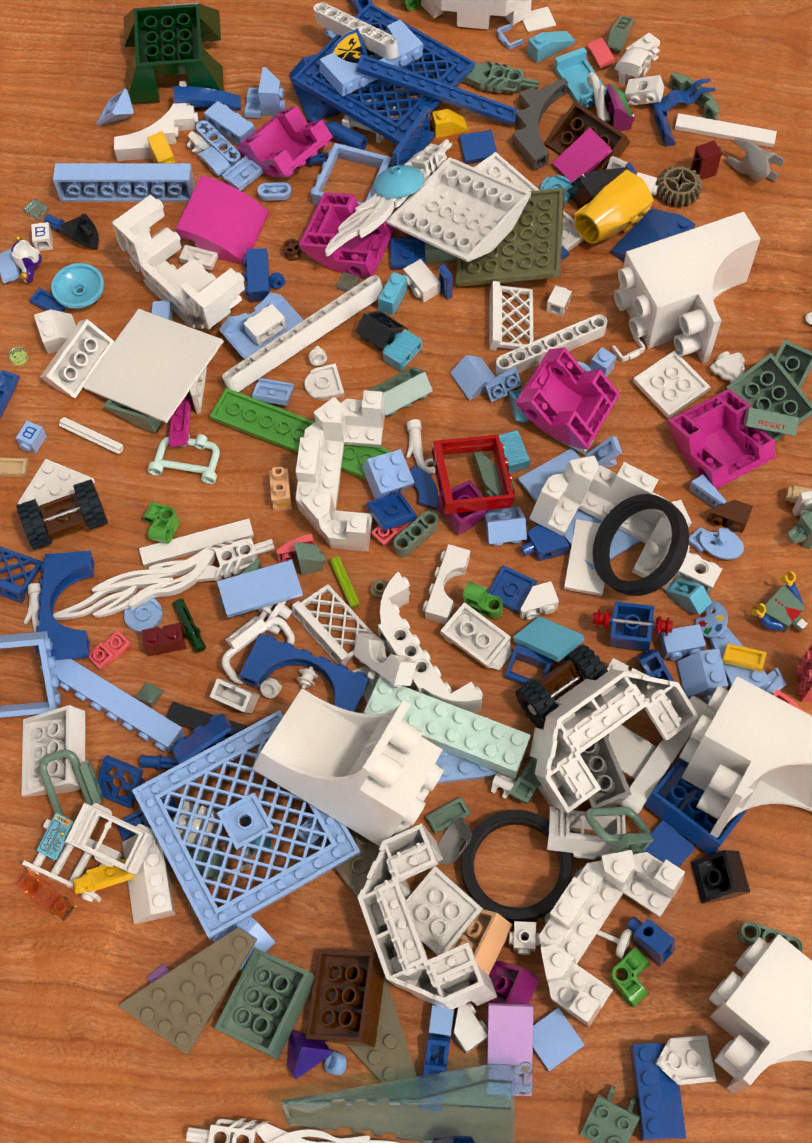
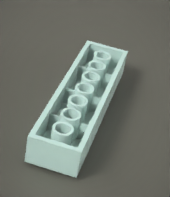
M379 677L364 714H382L392 711L404 700L410 706L402 719L423 731L421 737L440 747L444 752L511 778H516L530 743V734L407 687H394L390 685L388 680Z

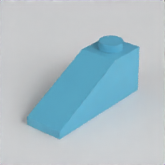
M567 31L541 32L528 39L527 54L536 63H539L575 44L576 40Z

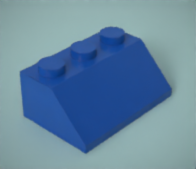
M223 713L221 715L216 714L210 718L208 724L195 728L192 731V735L179 739L175 743L176 746L172 748L177 762L181 764L236 734L237 731L228 717Z

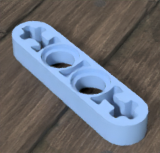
M202 120L196 124L197 134L210 146L214 147L228 161L231 167L241 160L240 152L208 121ZM214 136L218 138L215 141L209 140L211 137ZM222 146L228 147L226 150L223 151L219 149Z

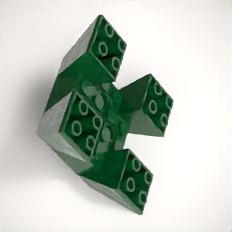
M202 4L133 8L123 17L125 47H135L134 56L126 72V90H128L131 104L160 102L159 76L188 74L189 85L192 87L224 91L223 67L203 47V42L221 40L219 10Z

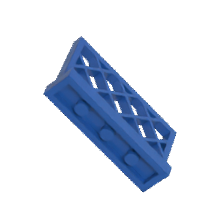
M425 106L393 151V166L404 165L416 153L424 150L435 138V133L430 131V107Z
M0 547V553H2L0 562L4 561L6 567L0 568V574L8 571L10 575L8 578L0 579V596L23 603L26 598L25 593L28 590V585L33 582L40 571L42 561ZM12 558L19 560V563L9 566L6 561ZM29 564L36 565L33 570L25 572L23 567ZM22 568L23 573L12 576L10 570ZM24 577L26 579L23 586L14 583L15 580Z

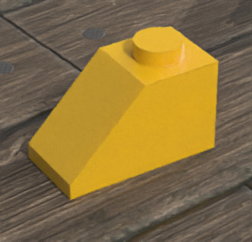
M450 109L432 112V127L436 138L468 132L465 119L461 115Z
M163 131L147 137L154 163H175L173 153Z

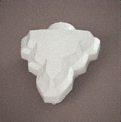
M726 351L721 353L716 358V362L709 368L714 375H719L722 380L729 381L731 384L744 374L745 359L742 353L730 354Z

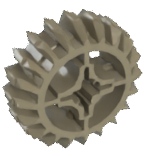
M676 165L674 168L670 166L668 169H664L656 182V185H658V196L662 198V202L667 201L668 206L674 204V207L680 205L682 208L684 204L686 206H689L690 203L694 204L702 192L700 175L696 174V170L691 171L690 167L685 168L684 165L682 167Z

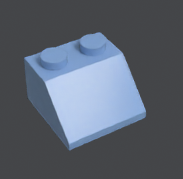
M263 67L258 91L262 116H275L285 109V100H283L284 89L281 88L280 80L266 67Z
M520 506L490 510L483 517L489 544L502 545L503 542L520 543L522 540H527L526 519Z
M719 649L699 651L677 661L682 688L688 699L693 695L697 698L707 695L712 696L718 686L727 689L728 682Z
M251 916L212 939L215 943L239 927L258 939L241 966L240 970L242 971L254 948L267 953L276 943Z

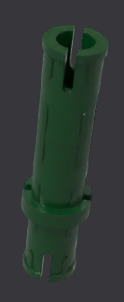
M184 599L175 600L172 605L186 631V638L190 640L195 653L204 651L206 645L200 635L201 631L196 627Z

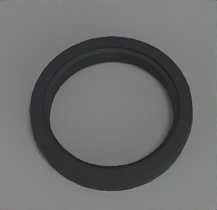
M640 494L620 502L606 515L594 539L593 563L600 579L613 590L630 596L647 595L662 588L676 575L686 557L689 546V529L686 519L673 503L657 495ZM647 509L663 511L669 519L672 530L671 544L665 559L654 572L642 579L635 581L620 580L613 572L610 564V547L617 530L630 516Z
M526 810L498 812L483 820L471 833V841L463 851L461 859L464 885L470 897L484 910L496 912L508 922L536 920L548 914L554 908L570 884L573 870L571 853L556 851L560 864L559 877L552 891L540 902L528 907L513 908L493 901L480 888L474 873V859L482 841L496 829L508 825H525L540 831L547 838L549 836V820L539 814Z

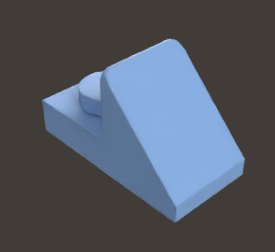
M609 437L585 454V457L595 456L598 465L605 468L617 465L615 458L622 453L617 437Z

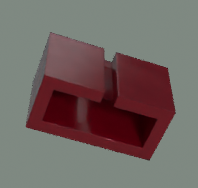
M714 140L695 148L691 171L696 170V174L700 175L701 180L715 176L719 167L722 150Z
M181 623L165 625L163 630H160L159 627L142 630L143 645L148 656L187 649Z

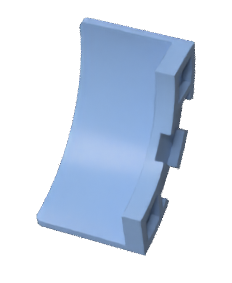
M270 292L254 308V312L249 315L244 313L238 316H228L219 330L243 358H247L302 322L303 318L281 294ZM273 304L285 317L287 328L258 347L246 334L244 322L258 314L263 308Z

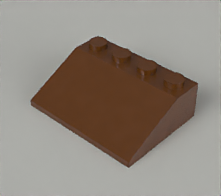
M574 101L545 144L561 155L585 131L591 128L612 149V152L592 170L597 171L607 169L610 158L612 156L619 158L630 144V141L625 134Z
M319 950L305 1039L353 1046L375 1047L385 977L376 952Z

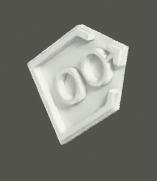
M707 1035L670 1038L656 1065L678 1085L717 1081Z

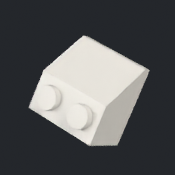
M50 309L34 315L47 353L51 354L59 351L76 327L72 314Z

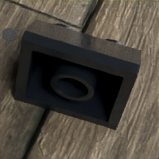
M375 311L363 314L356 333L360 334L363 340L374 343L377 349L384 350L388 344L391 345L395 336L399 332L402 333L404 329L408 330V328L382 311Z
M723 850L691 862L702 904L732 899L750 893L739 851Z

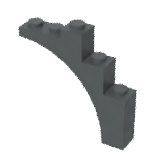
M565 78L555 81L538 91L532 87L519 94V106L522 110L516 113L515 125L519 130L513 133L512 145L533 171L548 165L549 152L542 143L538 125L548 107L557 99L567 94L568 81Z

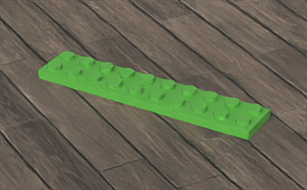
M225 388L210 415V420L297 454L300 437L304 438L305 429L315 423V421L229 388ZM344 445L341 471L367 480L362 469L366 460L390 453L391 451L383 447Z

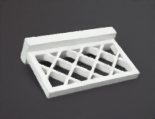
M493 281L489 291V350L496 351L497 347L508 349L520 348L527 345L519 341L523 336L529 343L533 342V289L500 286V282ZM502 292H508L512 297L507 300L502 295ZM519 295H528V299L524 302ZM514 299L521 304L517 308L510 303ZM505 305L512 310L509 314L502 310ZM524 307L528 314L524 316L518 310ZM515 313L520 320L515 322L510 316ZM505 320L512 325L508 329L502 325V322ZM524 322L529 328L524 331L519 324ZM515 328L520 335L515 337L510 331ZM507 335L512 341L510 343L502 342V337Z
M329 584L301 603L297 601L292 605V615L337 665H347V661L354 657V650L347 653L343 649V644L356 645L358 633L374 634ZM328 592L332 596V601L321 600V595ZM309 603L318 604L317 611H310L305 606ZM320 605L331 606V613L319 612ZM333 606L342 607L345 610L344 615L334 614ZM318 616L329 617V625L321 624L318 621ZM332 618L344 619L343 627L331 625ZM346 620L355 621L357 627H345ZM331 630L342 631V639L333 638L330 634ZM344 632L356 633L355 640L344 639Z

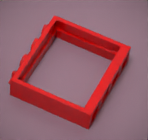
M499 435L432 442L431 455L444 514L511 508L513 500H515V489L511 488L512 476L507 471L508 460L507 457H504V444L500 442ZM492 450L502 495L453 500L443 455Z

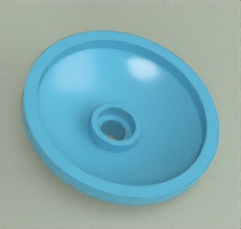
M393 166L377 176L374 181V190L379 196L384 198L405 197L415 193L423 186L424 174L413 166Z
M75 263L62 268L54 276L51 290L54 298L61 305L68 308H83L93 304L100 298L104 290V279L101 272L94 266L85 263Z

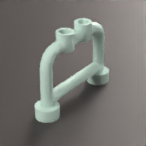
M199 434L196 439L190 438L189 435V446H195V448L200 450L205 448L212 450L208 467L162 460L166 446L169 443L168 436L161 440L154 462L149 463L147 471L155 476H160L164 467L202 473L201 480L204 483L215 484L217 479L215 469L220 450L215 443L207 441L208 438L205 435Z

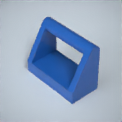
M516 644L504 678L524 685L531 679L511 672L516 660L545 670L542 678L550 672L553 660Z

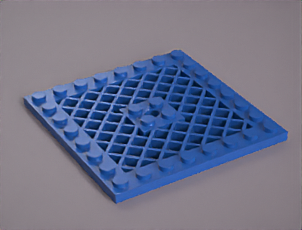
M371 3L355 16V18L384 32L387 31L388 25L400 20ZM403 22L423 43L422 57L417 59L420 62L413 63L412 61L400 68L405 70L411 69V72L425 77L436 76L434 80L457 87L475 68V62ZM337 34L292 78V83L398 145L425 106L430 107L431 114L442 101L425 95L421 97L422 94L405 88L404 90L396 91V88L402 87L379 79L353 91L358 92V94H347L342 97L327 79H323L324 76L319 72L320 59L329 55L335 43L342 37ZM366 49L368 55H373L371 58L377 60L384 58ZM424 59H431L432 61L424 62ZM373 90H381V92L373 93ZM361 91H369V93L362 94ZM394 97V100H386V98ZM398 97H406V99L398 100ZM370 99H371V102H364V103H363V100H370ZM375 99H383V101L375 102ZM396 106V109H388V107ZM400 106H408V108H400ZM377 108H385V110H377ZM398 115V118H390V116Z

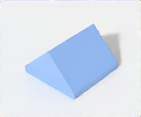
M466 355L450 372V375L469 401L487 392L485 385L495 378L481 357Z

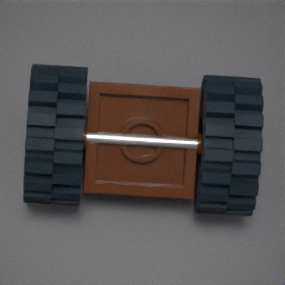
M92 479L73 485L75 493L39 506L36 499L16 506L24 532L33 550L52 544L51 538L81 527L88 525L91 530L108 524Z
M582 644L564 657L565 662L539 681L531 679L515 691V695L518 698L517 701L521 704L522 710L525 711L526 716L530 718V721L537 728L544 729L546 716L559 707L555 703L557 699L585 679L596 681L608 672L604 667V663L599 660V656L595 655L594 651L590 650L587 645Z

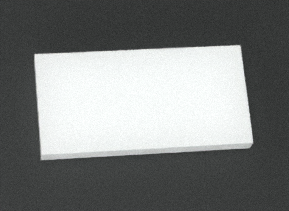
M576 519L564 585L565 590L602 596L604 582L598 576L595 568L591 569L584 561L586 560L594 565L593 544L598 528L601 525L600 523Z

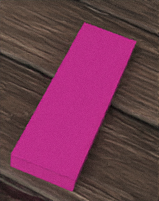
M185 397L171 416L168 443L170 447L188 445L192 402L190 397Z

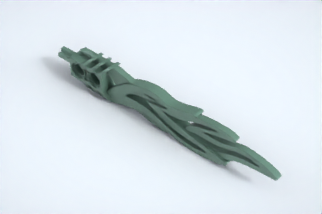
M424 59V62H426V61H432V60H431V59ZM489 61L487 63H475V68L461 81L480 90L500 94L506 92L520 94L522 87L538 89L539 80L524 78V70L511 68L507 64H494Z

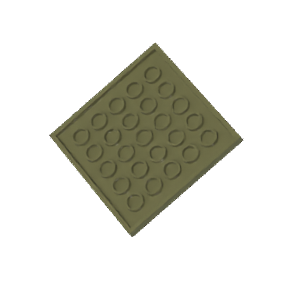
M555 188L529 191L531 192V197L512 231L492 252L469 262L458 258L457 287L492 284L493 281L503 283L561 277L564 189Z

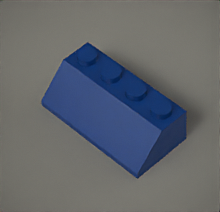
M315 55L307 56L300 60V62L289 73L291 82L292 78ZM292 83L308 123H311L310 119L312 116L321 120L339 115L338 109Z
M664 1043L633 1044L630 1047L638 1116H640L639 1130L641 1141L686 1139L680 1085L656 1065L666 1045Z

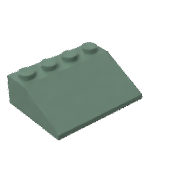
M772 353L726 387L749 403L752 408L799 417L798 426L812 416V403ZM762 430L773 438L775 442L785 436V434Z
M254 948L214 1029L278 1061L311 993L315 976L307 970Z

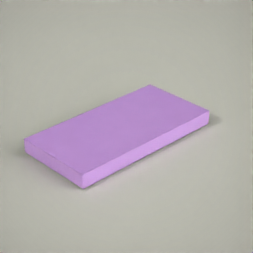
M489 1003L487 1095L532 1096L533 1004Z

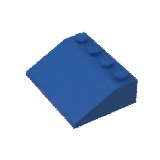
M651 208L615 245L610 253L624 262L627 251L694 229L696 224L683 215Z
M679 759L650 794L644 806L707 854H715L747 810L731 819L723 828L718 838L711 835L710 833L717 819L696 807L704 790L682 778L689 763Z

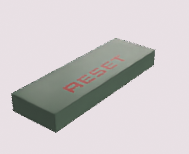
M748 407L746 408L743 426L796 436L799 417Z

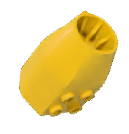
M625 170L574 214V226L577 233L586 242L594 244L610 239L621 231L626 232L634 223H637L644 217L643 215L651 209L649 206L654 202L647 184L639 176L629 170Z

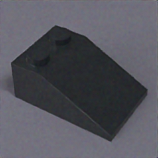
M629 168L592 171L588 175L585 172L571 183L572 187L567 192L577 206L580 207L625 170H629Z

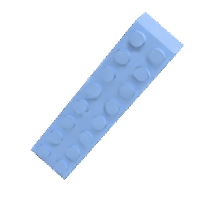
M55 163L53 181L61 202H141L149 195L159 199L161 202H189L196 187L191 164Z

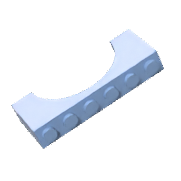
M401 20L387 26L386 33L394 36L397 40L399 55L394 59L382 58L380 61L402 67L422 57L423 43ZM334 53L320 59L319 72L342 97L378 80L356 72L357 63L345 61Z

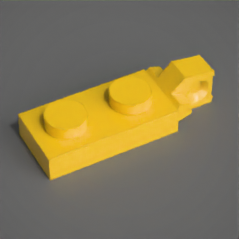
M125 858V859H122V860H119V862H122V863H124V864H125L126 861H127L126 858ZM102 865L86 870V874L82 875L81 878L74 879L73 889L76 894L85 893L87 890L92 892L134 879V874L115 865L113 867Z

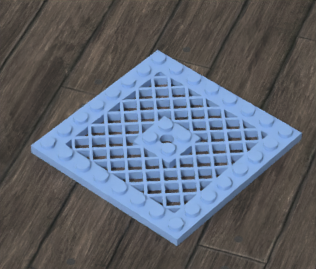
M280 710L132 790L209 939L360 854L358 846L344 824L311 804L309 806L314 814L305 812L308 802L293 793L282 791L280 785L277 786V789L267 787L269 780L267 777H265L263 785L252 783L255 773L262 774L253 770L252 767L243 765L245 756L255 758V765L263 747L284 717ZM259 747L257 754L250 752ZM241 756L239 764L231 762ZM227 766L237 768L234 778L224 775ZM222 767L220 774L213 772L216 769ZM241 770L251 772L249 781L238 779ZM209 776L218 778L216 788L206 786ZM204 777V778H203V781H202V784H199V783H195V782H194V781H196V780H198V779ZM222 780L233 782L230 792L220 789ZM236 784L247 786L244 796L234 793ZM190 786L200 789L197 798L187 796ZM185 787L183 794L175 793ZM251 787L261 790L259 798L256 797L255 793L249 795ZM204 790L214 792L211 802L201 800ZM265 791L275 794L272 803L262 801ZM218 794L228 796L225 806L215 803ZM279 795L289 797L287 807L276 804ZM171 796L181 799L178 808L168 806ZM232 797L240 799L236 803L230 805ZM293 799L304 801L301 811L291 808ZM185 800L195 802L192 812L182 810ZM199 804L209 806L207 816L196 814ZM262 806L271 808L268 817ZM213 808L221 809V811L217 812L220 820L211 818ZM275 809L285 811L282 821L272 819ZM167 811L176 813L174 822L170 818ZM289 813L299 815L297 825L286 822ZM181 814L190 816L188 827L178 824ZM244 816L252 819L251 824L247 827L240 825V820ZM303 816L314 819L311 829L301 826ZM195 818L205 821L202 830L192 828ZM317 820L324 832L315 830ZM209 822L219 824L216 834L206 832ZM271 823L281 826L278 835L270 834V832L274 831ZM223 826L230 838L220 836ZM285 827L295 829L293 839L282 837ZM177 829L186 831L183 840L180 837ZM299 831L310 833L307 843L296 841ZM190 832L200 835L197 845L187 842ZM313 834L324 837L321 847L311 845ZM204 836L214 838L212 849L202 846ZM266 837L276 840L274 850L263 847ZM261 838L259 846L251 844ZM328 839L331 844L325 847ZM219 840L229 842L226 853L216 850ZM280 841L291 844L288 854L278 851ZM233 844L237 851L242 849L241 856L230 854ZM295 845L305 848L303 858L292 855ZM186 847L196 849L193 859ZM247 848L258 850L255 860L244 858ZM309 849L318 851L307 857ZM200 850L210 853L207 863L197 861ZM261 852L272 854L269 864L259 862ZM214 854L224 857L222 867L211 865ZM276 855L287 858L284 868L273 866ZM228 858L239 861L236 871L226 869ZM290 859L299 861L297 864L288 868ZM243 862L253 865L250 875L240 872ZM196 865L205 867L203 877H201ZM257 866L268 869L265 879L254 876ZM209 869L220 871L217 882L207 879ZM272 870L281 872L269 879ZM224 873L234 875L231 886L221 883ZM238 877L249 879L246 890L235 887ZM253 881L261 883L250 890ZM206 884L215 886L212 896ZM219 887L230 890L227 901L216 898ZM234 891L242 893V895L231 900ZM215 902L224 905L218 908Z

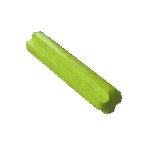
M340 557L332 558L330 560L332 568L351 608L359 606V599Z

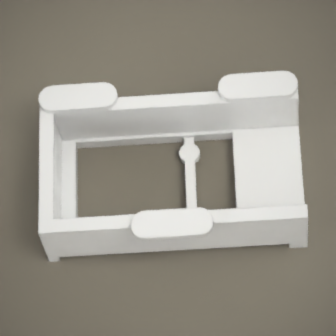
M84 803L65 842L94 855L95 860L109 867L115 865L137 875L156 836L152 829L142 824L134 826L112 816V811L97 803H94L92 806ZM101 816L109 821L105 824V829L94 850L86 846ZM112 822L139 834L125 864L98 851L108 830L112 827Z
M550 806L547 850L570 852L576 858L594 860L597 856L614 853L612 848L616 843H607L598 836L584 834V829L593 830L586 820V812L572 810L566 813ZM618 815L595 817L608 834H626L625 815H622V817ZM570 828L581 829V834L569 833Z

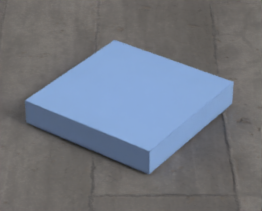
M559 1007L533 1026V1050L548 1071H551L584 1046V1043Z

